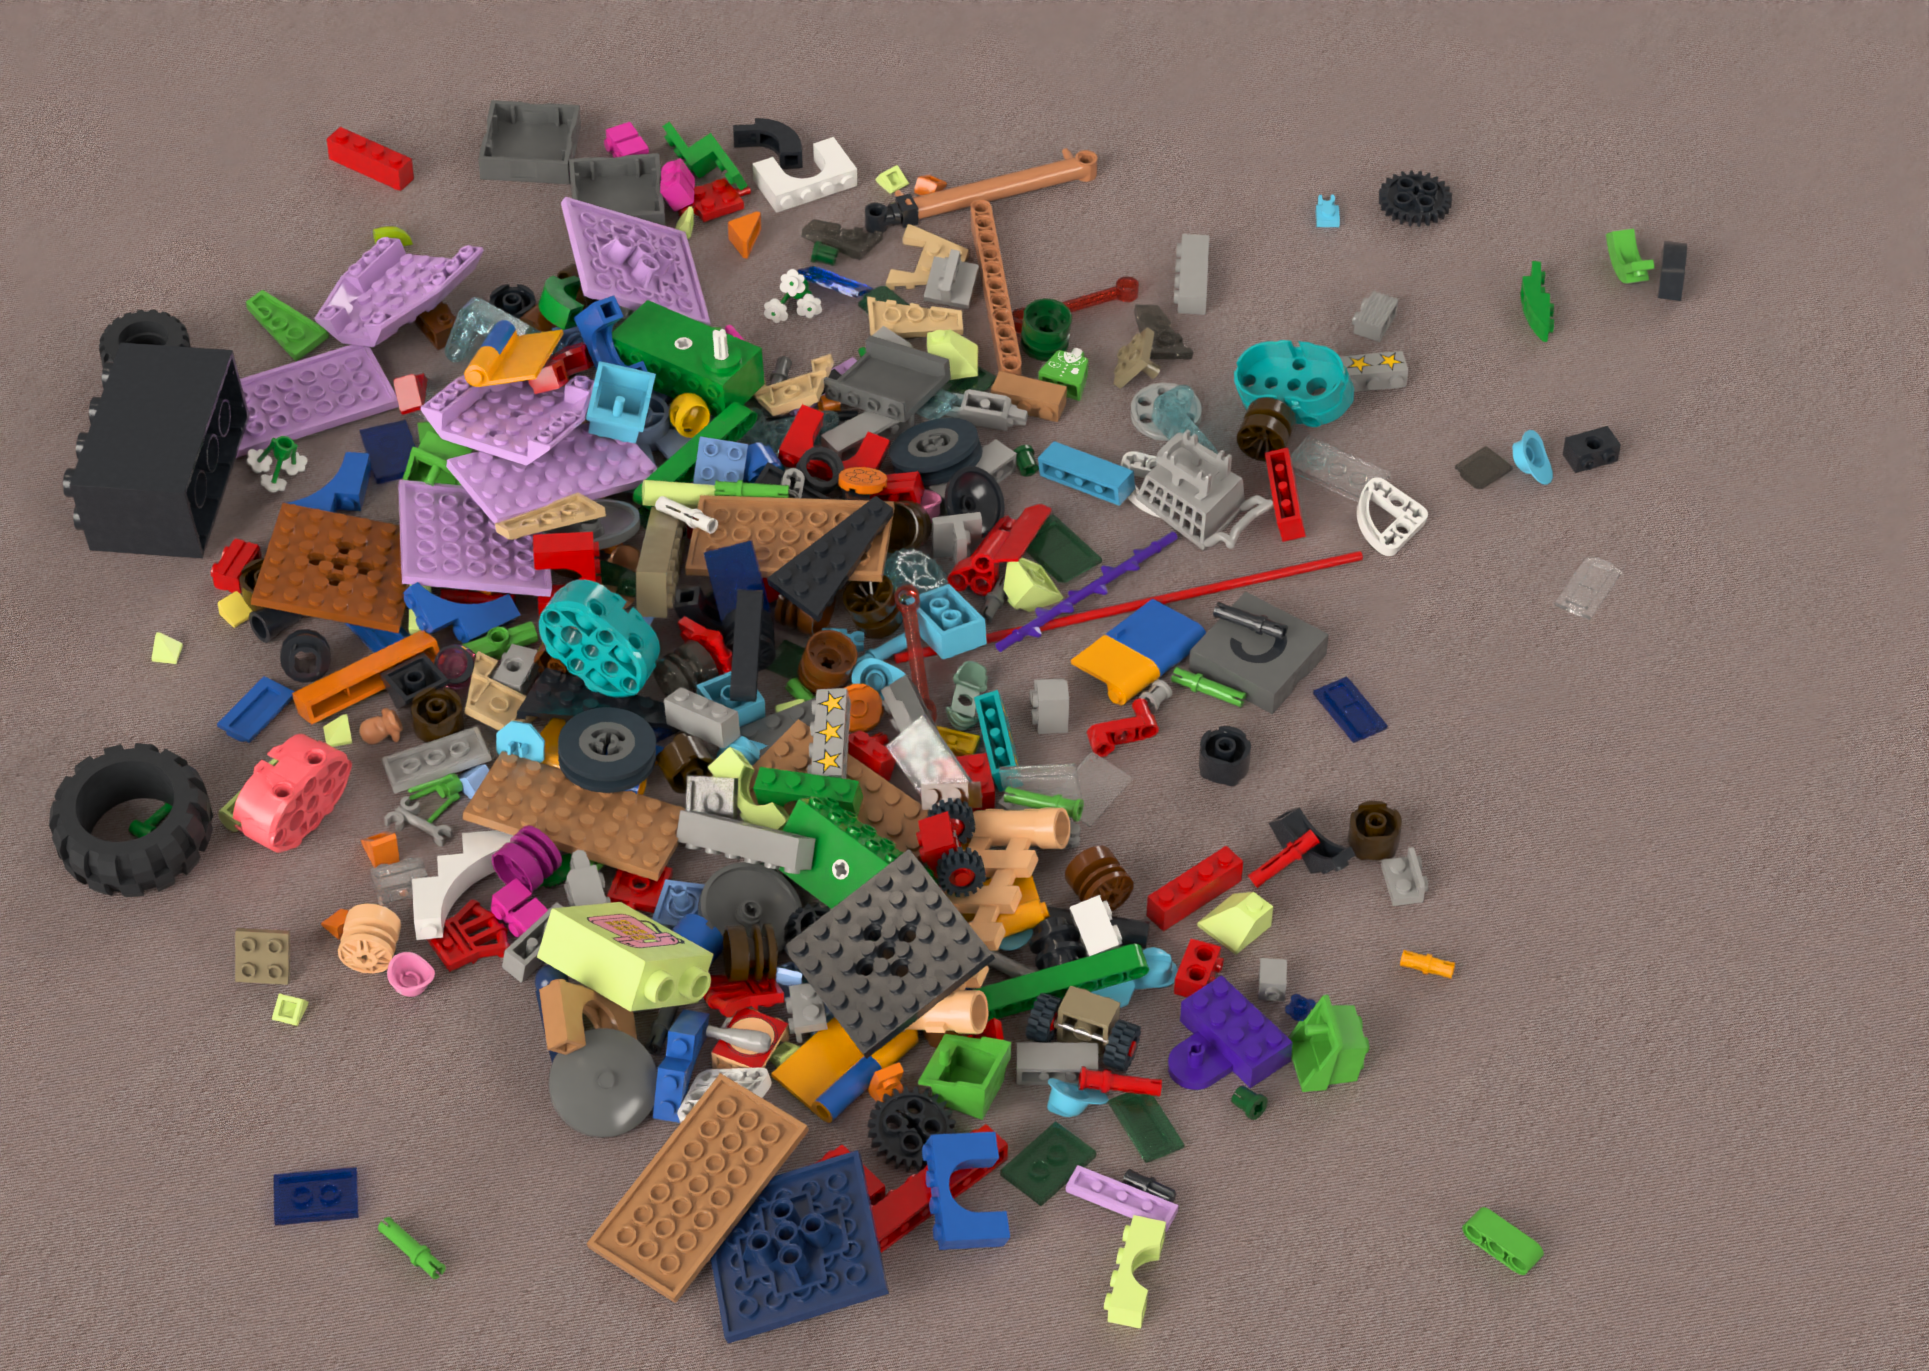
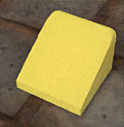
M238 591L218 602L219 614L234 628L247 621L250 612H253Z

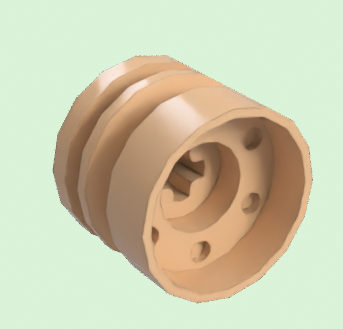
M361 904L351 908L346 915L343 927L344 932L338 947L340 960L349 968L362 973L374 974L387 970L396 951V943L401 930L400 919L388 908L377 904Z

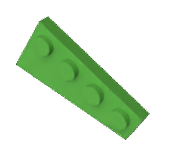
M261 290L246 301V307L249 312L295 362L329 338V332L322 326L264 290Z

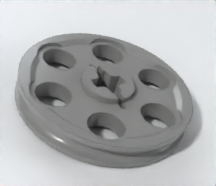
M1156 383L1141 389L1134 396L1131 402L1130 414L1133 425L1143 435L1155 440L1169 441L1177 433L1184 434L1188 429L1191 431L1190 434H1192L1198 428L1201 421L1202 407L1198 397L1186 387L1173 383ZM1166 392L1169 393L1170 396L1161 397L1158 394ZM1188 400L1191 404L1182 405L1180 401ZM1142 401H1147L1150 403V405L1141 406L1139 403ZM1184 417H1190L1193 419V421L1184 422L1181 419ZM1144 418H1149L1152 420V422L1143 423L1140 420ZM1165 426H1170L1174 430L1164 431L1162 428Z

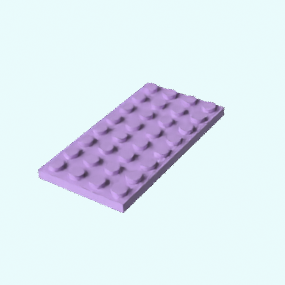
M349 345L241 378L240 381L250 417L236 458L247 455L250 449L256 451L266 449L270 445L272 438L277 439L280 436H287L295 440L399 407L396 394L371 348L368 346Z
M590 422L577 426L553 448L528 465L477 451L447 460L446 466L494 524L547 506L556 500L577 492L591 500L635 489L643 480L647 479L658 469L637 444L588 433Z

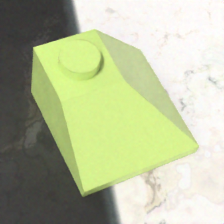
M951 329L927 333L928 353L949 359L950 380L978 376V345Z
M1021 557L1019 562H1007L1003 590L1009 597V604L1015 609L1021 608L1031 612L1037 607L1043 608L1057 603L1064 598L1042 565Z
M1255 892L1232 894L1201 919L1197 926L1237 955L1271 927L1273 906Z

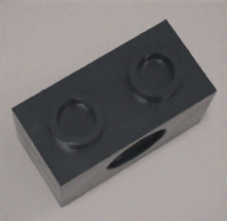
M1604 426L1566 437L1563 456L1573 471L1579 473L1617 462L1621 444L1610 428Z

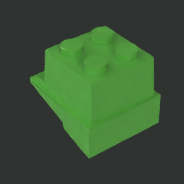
M427 431L419 447L413 446L411 449L403 480L425 482L431 486H434L435 483L461 485L446 467L447 460L470 454L472 449L443 440L436 431Z
M1328 994L1321 997L1306 1019L1300 1021L1288 1036L1293 1042L1291 1057L1302 1092L1327 1090L1328 1085L1357 1081L1360 1070L1364 1068L1365 1055L1369 1052V1040L1363 1035L1362 1018L1357 1016L1355 1006L1331 1005Z
M944 1034L918 1084L932 1087V1097L935 1094L939 1095L938 1103L946 1101V1107L983 1120L1004 1082L1006 1066L1011 1058V1042L987 1037L976 1039Z

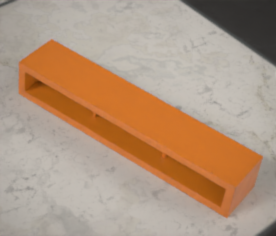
M418 631L293 692L292 696L298 714L312 725L385 689L386 687L380 676L381 673L422 653H425L434 663L435 657L439 652L436 639L425 631ZM441 654L437 658V663L442 661Z

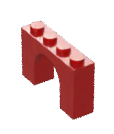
M803 404L801 405L779 448L778 458L784 466L796 468L805 451L814 447L813 443L823 425V412ZM868 431L858 452L852 458L842 461L844 470L853 467L879 470L888 454L890 440ZM810 460L807 463L806 468L811 477H818L826 482L832 479V470L823 461Z
M593 532L533 535L535 570L570 569L582 575L578 580H590L602 585L601 576H596V574H601L600 559H595V557L599 556V541L594 542ZM566 584L552 585L550 597L538 596L539 619L542 611L554 594Z

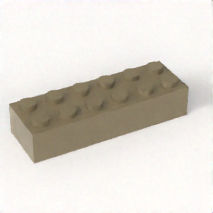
M651 507L636 570L637 611L642 617L667 618L669 608L673 609L676 586H678V575H680L683 554H685L686 543L685 539H683L685 522L656 510V507Z

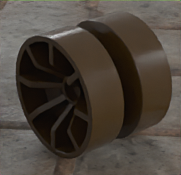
M1263 397L1252 401L1248 406L1237 434L1239 448L1250 458L1266 462V452L1286 448L1296 422L1293 411L1288 405L1274 398Z
M883 574L882 582L850 581L843 593L844 605L857 631L864 632V637L871 639L883 638L892 634L900 627L904 619V608L891 580Z

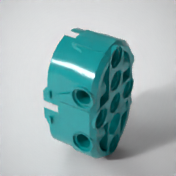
M1279 340L1255 344L1241 354L1236 362L1237 368L1234 371V383L1246 410L1250 403L1258 398H1274L1291 408L1295 415V424L1320 427L1342 416L1354 401V386L1348 370L1343 365L1339 355L1328 347L1298 341L1300 347H1295L1290 340ZM1319 388L1326 389L1325 392L1321 395H1312V393Z
M590 580L569 582L554 594L540 615L539 633L547 652L553 658L562 661L568 671L582 679L588 689L593 692H599L616 698L635 695L643 688L656 667L655 663L660 653V644L656 633L634 607L631 608L629 613L622 609L627 601L619 594L613 593L603 585Z

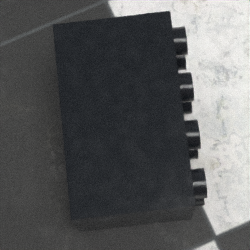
M120 343L114 362H105L103 366L102 386L104 390L101 397L94 396L91 399L89 406L91 426L89 432H80L76 442L78 462L76 468H67L64 473V495L73 498L75 502L73 513L74 527L76 530L84 531L90 551L203 559L250 417L233 350Z

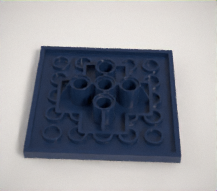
M858 1150L774 1176L713 1254L711 1264L724 1338L728 1344L889 1294L862 1158Z

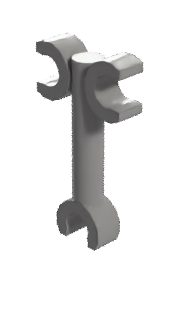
M408 796L401 799V807H397L394 812L388 813L384 818L386 826L396 822L395 829L397 832L402 831L404 828V821L434 836V842L438 846H444L442 835H446L449 838L453 836L452 829L449 826L441 825L437 827L416 816L420 812V803L417 801L413 806H409L410 800Z

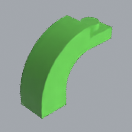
M1634 228L1607 233L1606 240L1610 260L1619 280L1623 283L1649 280L1648 271L1654 269L1653 259L1644 261L1641 259L1637 249Z

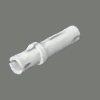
M664 496L659 497L656 501V510L686 522L691 528H699L712 534L718 527L716 519L704 515L699 509L688 508Z

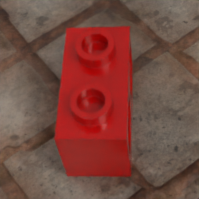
M1190 939L1175 976L1174 994L1189 997L1216 979L1214 976L1216 973H1221L1224 958L1220 957L1221 946Z

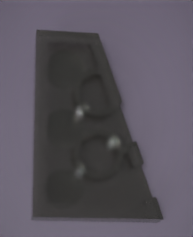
M813 219L802 228L801 237L813 243H816L817 240L822 241V244L838 248L840 253L860 260L883 240V232L865 233L863 228L854 227V230L844 229L838 223Z
M1135 304L1134 314L1139 332L1141 333L1147 327L1154 331L1150 359H1192L1194 352L1190 347L1186 348L1183 344L1182 336L1174 332L1171 328L1170 320L1158 305Z

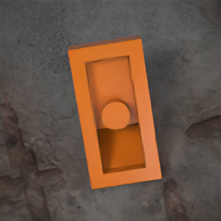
M900 1062L874 1073L867 1091L875 1101L883 1102L882 1098L885 1093L892 1097L894 1088L900 1094L902 1093L903 1086L900 1079L904 1071Z

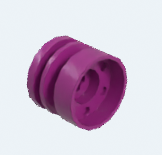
M525 825L510 839V842L505 843L492 855L491 862L497 875L506 885L517 878L532 893L543 883V878L547 879L562 865V858L559 850L546 834L533 826Z

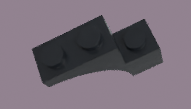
M1300 807L1287 810L1269 822L1283 849L1287 847V843L1290 841L1293 843L1308 832V830L1311 829L1320 843L1302 855V859L1311 874L1317 872L1326 874L1333 869L1335 872L1347 867L1349 865L1348 860L1355 856L1351 846L1337 845L1320 834L1306 818Z

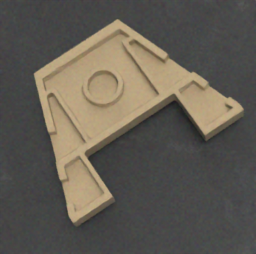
M908 224L903 236V244L922 247L923 251L914 273L890 270L886 281V290H895V286H906V289H915L916 285H927L934 256L941 258L949 257L950 251L953 249L960 251L962 262H967L969 250Z
M828 354L811 360L813 372L767 386L765 380V384L753 397L773 416L788 414L791 410L800 408L802 404L808 407L812 406L814 403L819 402L824 390V378L829 377L834 364L832 355Z
M478 651L464 714L497 730H501L512 720L530 723L538 718L526 716V720L517 719V710L527 696L489 678L497 668L498 660Z

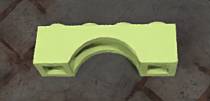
M729 747L708 766L713 774L712 780L717 786L725 789L727 792L725 797L733 806H737L740 809L741 813L739 815L744 822L783 831L790 815L782 806L773 802L760 806L754 803L750 795L749 786L755 770L740 751Z
M1133 1215L1131 1226H1125L1123 1241L1126 1242L1125 1248H1119L1116 1264H1120L1119 1270H1113L1110 1286L1114 1287L1112 1294L1107 1293L1104 1303V1309L1108 1310V1322L1141 1329L1147 1307L1148 1290L1135 1280L1133 1273L1142 1264L1159 1260L1165 1239L1166 1222Z

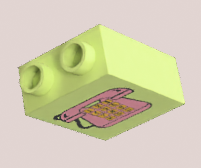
M614 902L552 908L537 958L629 1011L698 1003L707 993L711 984V976L708 970L713 953L624 903Z

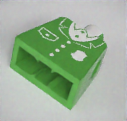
M1079 348L1072 349L1071 353L1061 350L1056 351L1040 369L1039 380L1067 386L1066 397L1080 401L1088 377L1089 360L1084 357V352Z

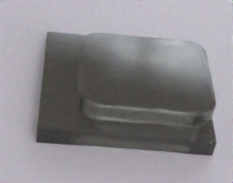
M1485 446L1456 464L1455 469L1460 472V477L1474 488L1483 489L1512 471L1513 466Z

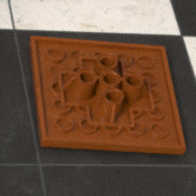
M282 503L252 594L251 605L399 633L407 606L404 601L403 592L410 586V584H402L400 525Z

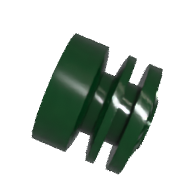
M1047 298L1035 300L1027 305L1023 315L1020 345L1029 357L1040 361H1048L1056 351L1066 352L1068 350L1072 314L1069 308L1060 301Z

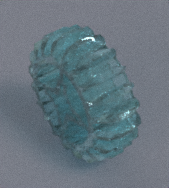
M902 548L900 551H895L885 562L884 575L891 580L898 597L901 599V603L903 601L906 602L908 598L942 587L948 583L946 580L947 574L942 571L943 566L937 565V559H931L929 554H923L920 549L915 552L913 548L908 550Z

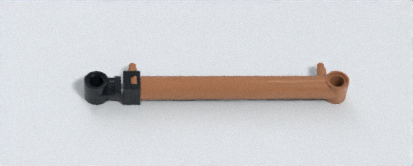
M1065 148L1062 150L1065 160L913 198L911 194L904 195L901 190H896L894 203L885 206L876 202L865 207V230L870 234H882L887 230V225L901 224L903 228H906L908 224L918 225L919 219L971 207L972 202L975 200L984 199L991 202L1074 180L1089 182L1097 176L1098 157L1090 150H1082L1074 157Z

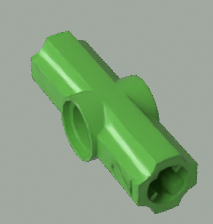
M530 621L509 629L494 627L488 631L486 637L462 644L460 647L464 646L467 648L466 651L471 655L474 663L478 651L494 659L501 660L503 653L508 652L511 644L526 646L538 642V635L533 623ZM461 650L464 660L467 664L468 660L466 654Z

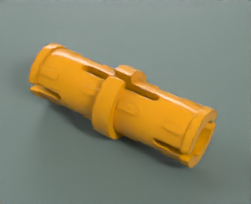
M1405 949L1400 961V966L1423 971L1422 974L1425 975L1430 973L1452 979L1456 964L1455 962L1435 958L1432 954L1427 953V955Z

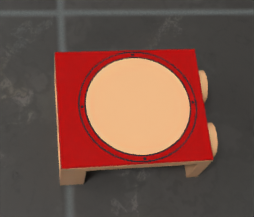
M743 1008L737 1010L727 1028L749 1029L767 1033L771 1038L770 1049L765 1053H756L719 1039L711 1052L712 1069L765 1068L779 1042L789 1041V1023L779 1018L762 1014L755 1009Z

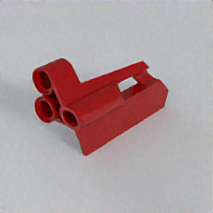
M1037 504L1025 508L1018 519H1012L1009 515L999 519L974 553L954 566L948 575V584L956 591H963L968 585H971V589L977 595H987V593L991 592L999 578L1000 562H1019L1050 515L1051 508L1043 504Z

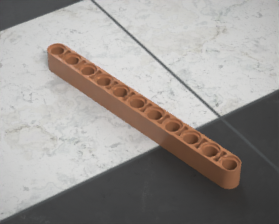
M979 199L971 204V229L998 372L1002 371L1021 376L1022 362L992 208L987 200Z

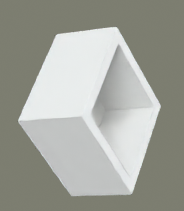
M1099 895L1070 907L1071 918L1074 925L1079 929L1081 934L1080 940L1086 948L1087 957L1119 948V945L1122 944V937L1117 925L1112 926L1110 923L1112 912L1107 900L1102 902Z

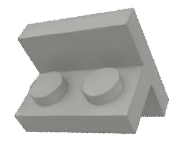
M951 249L949 257L941 258L934 256L924 293V301L969 309L979 272V265L962 262L960 251Z
M980 512L932 518L933 558L953 556L956 565L959 561L970 557V554H973L982 542V517Z

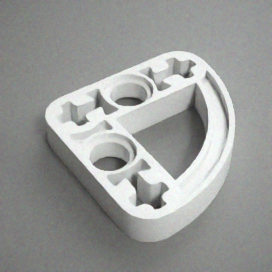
M1132 451L1123 456L1121 466L1133 470L1134 476L1145 478L1151 471L1150 468L1158 463L1156 462V456ZM1135 485V490L1128 496V499L1141 510L1159 517L1136 499L1140 490ZM1160 488L1159 492L1163 494L1164 490ZM1169 494L1168 498L1173 501L1174 497ZM1156 498L1155 502L1160 506L1161 501ZM1167 506L1165 510L1170 513L1171 508Z
M1372 478L1365 485L1357 505V520L1362 534L1378 552L1385 556L1395 555L1424 526L1428 517V512L1422 505L1382 478ZM1369 500L1397 518L1382 534L1371 520ZM1391 500H1398L1403 505L1395 506L1391 503ZM1404 527L1408 530V533H1400L1396 528ZM1392 538L1394 539L1393 544L1386 545L1392 540Z
M709 1069L699 1073L678 1109L677 1115L680 1123L720 1073L762 1098L772 1084L767 1069Z

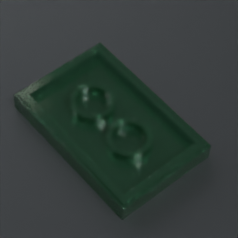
M1055 1121L1000 1170V1176L1038 1205L1042 1206L1068 1183L1077 1165L1086 1167L1096 1158V1151Z

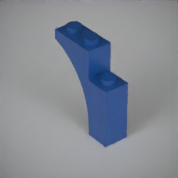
M345 452L339 471L327 485L308 497L287 503L337 513V510L361 511L372 471L370 454Z
M418 582L409 586L403 592L405 604L409 609L413 610L417 626L421 631L431 635L447 626L453 625L455 637L462 641L463 644L487 635L488 631L494 627H504L514 622L521 615L510 594L486 603L460 604L437 597Z
M683 1009L668 1031L666 1057L658 1067L653 1118L680 1122L677 1112L687 1095L695 1062L707 1039L706 1030L709 1024V1013Z

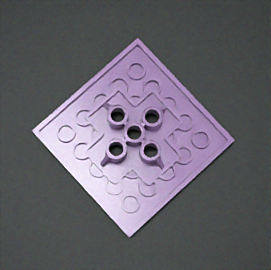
M564 197L561 206L584 296L590 299L602 300L615 295L619 306L636 311L643 303L649 300L708 326L711 324L686 232Z

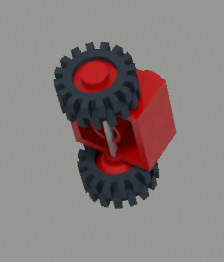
M948 798L946 803L942 799L939 800V806L936 803L932 805L933 810L929 809L927 818L918 820L920 831L916 832V836L921 847L919 848L920 856L923 863H927V868L931 869L934 872V876L938 878L941 890L944 892L947 890V894L950 896L955 892V897H960L961 893H964V896L967 897L969 896V891L975 894L977 892L976 887L981 889L983 882L986 880L981 855L979 856L976 850L972 852L969 847H966V850L963 851L960 841L963 844L967 843L966 837L971 839L973 837L972 832L975 833L973 811L966 801L962 803L959 798H956L955 802H953L952 798Z

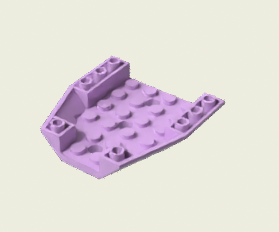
M383 237L340 277L314 319L343 344L375 347L397 333L398 328L402 325L415 321L416 316L425 310L429 312L435 308L476 269L484 250L482 247L467 245L462 247L452 259L406 254L400 239Z
M464 375L456 378L422 405L421 411L441 439L528 465L553 448L585 420L594 380H590L586 376L576 375L565 384V387L534 394L528 380L474 387L466 381Z

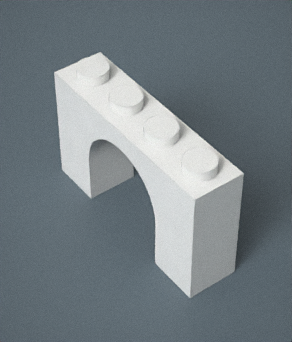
M834 137L813 143L814 162L822 172L811 178L801 179L787 175L773 157L753 163V181L776 213L857 186V168Z

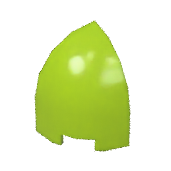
M383 226L373 230L375 244L379 239L389 237L400 239L403 246L413 245L411 237L399 227Z

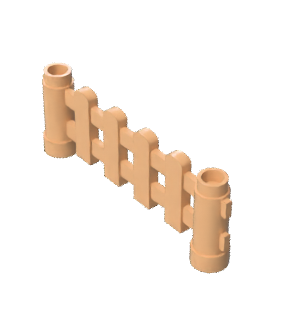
M1062 807L1024 810L986 809L973 812L976 829L975 833L972 832L973 837L971 839L966 837L967 843H969L968 847L971 848L972 852L976 850L978 855H981L986 873L985 876L993 877L989 886H983L981 889L976 887L977 892L975 894L969 891V896L967 897L964 896V893H961L960 897H955V892L950 896L947 894V890L944 893L960 913H976L973 922H968V924L990 951H998L1006 933L1003 924L996 922L998 915L1014 914L1022 898L1019 886H1012L1015 878H1031L1038 862L1035 850H1028L1029 847L1063 849L1068 844L1070 820L1066 809ZM991 846H1007L1006 850H989ZM985 966L950 995L937 1003L905 1030H926V1032L945 1033L946 1031H955L959 1034L982 1033L988 1021L986 996L980 990H965V988H981L989 971L988 966Z

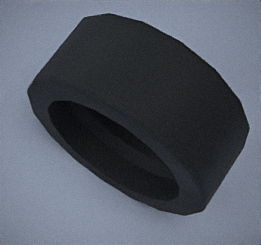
M820 446L812 447L805 451L797 463L796 469L803 473L806 485L826 495L834 491L839 484V474L844 470V466L837 453L829 448ZM810 460L823 461L832 470V479L828 482L815 480L807 471V463Z

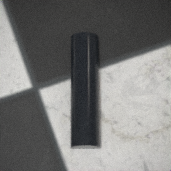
M1047 906L1050 917L1046 919L1064 917L1067 924L1074 925L1069 909ZM1112 916L1110 923L1112 926L1117 925L1122 937V944L1120 945L1139 944L1143 949H1146L1150 931L1149 921Z

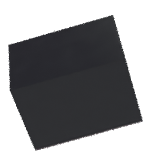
M425 653L380 674L396 709L411 703L414 697L424 689L435 687L437 690L449 684V679Z

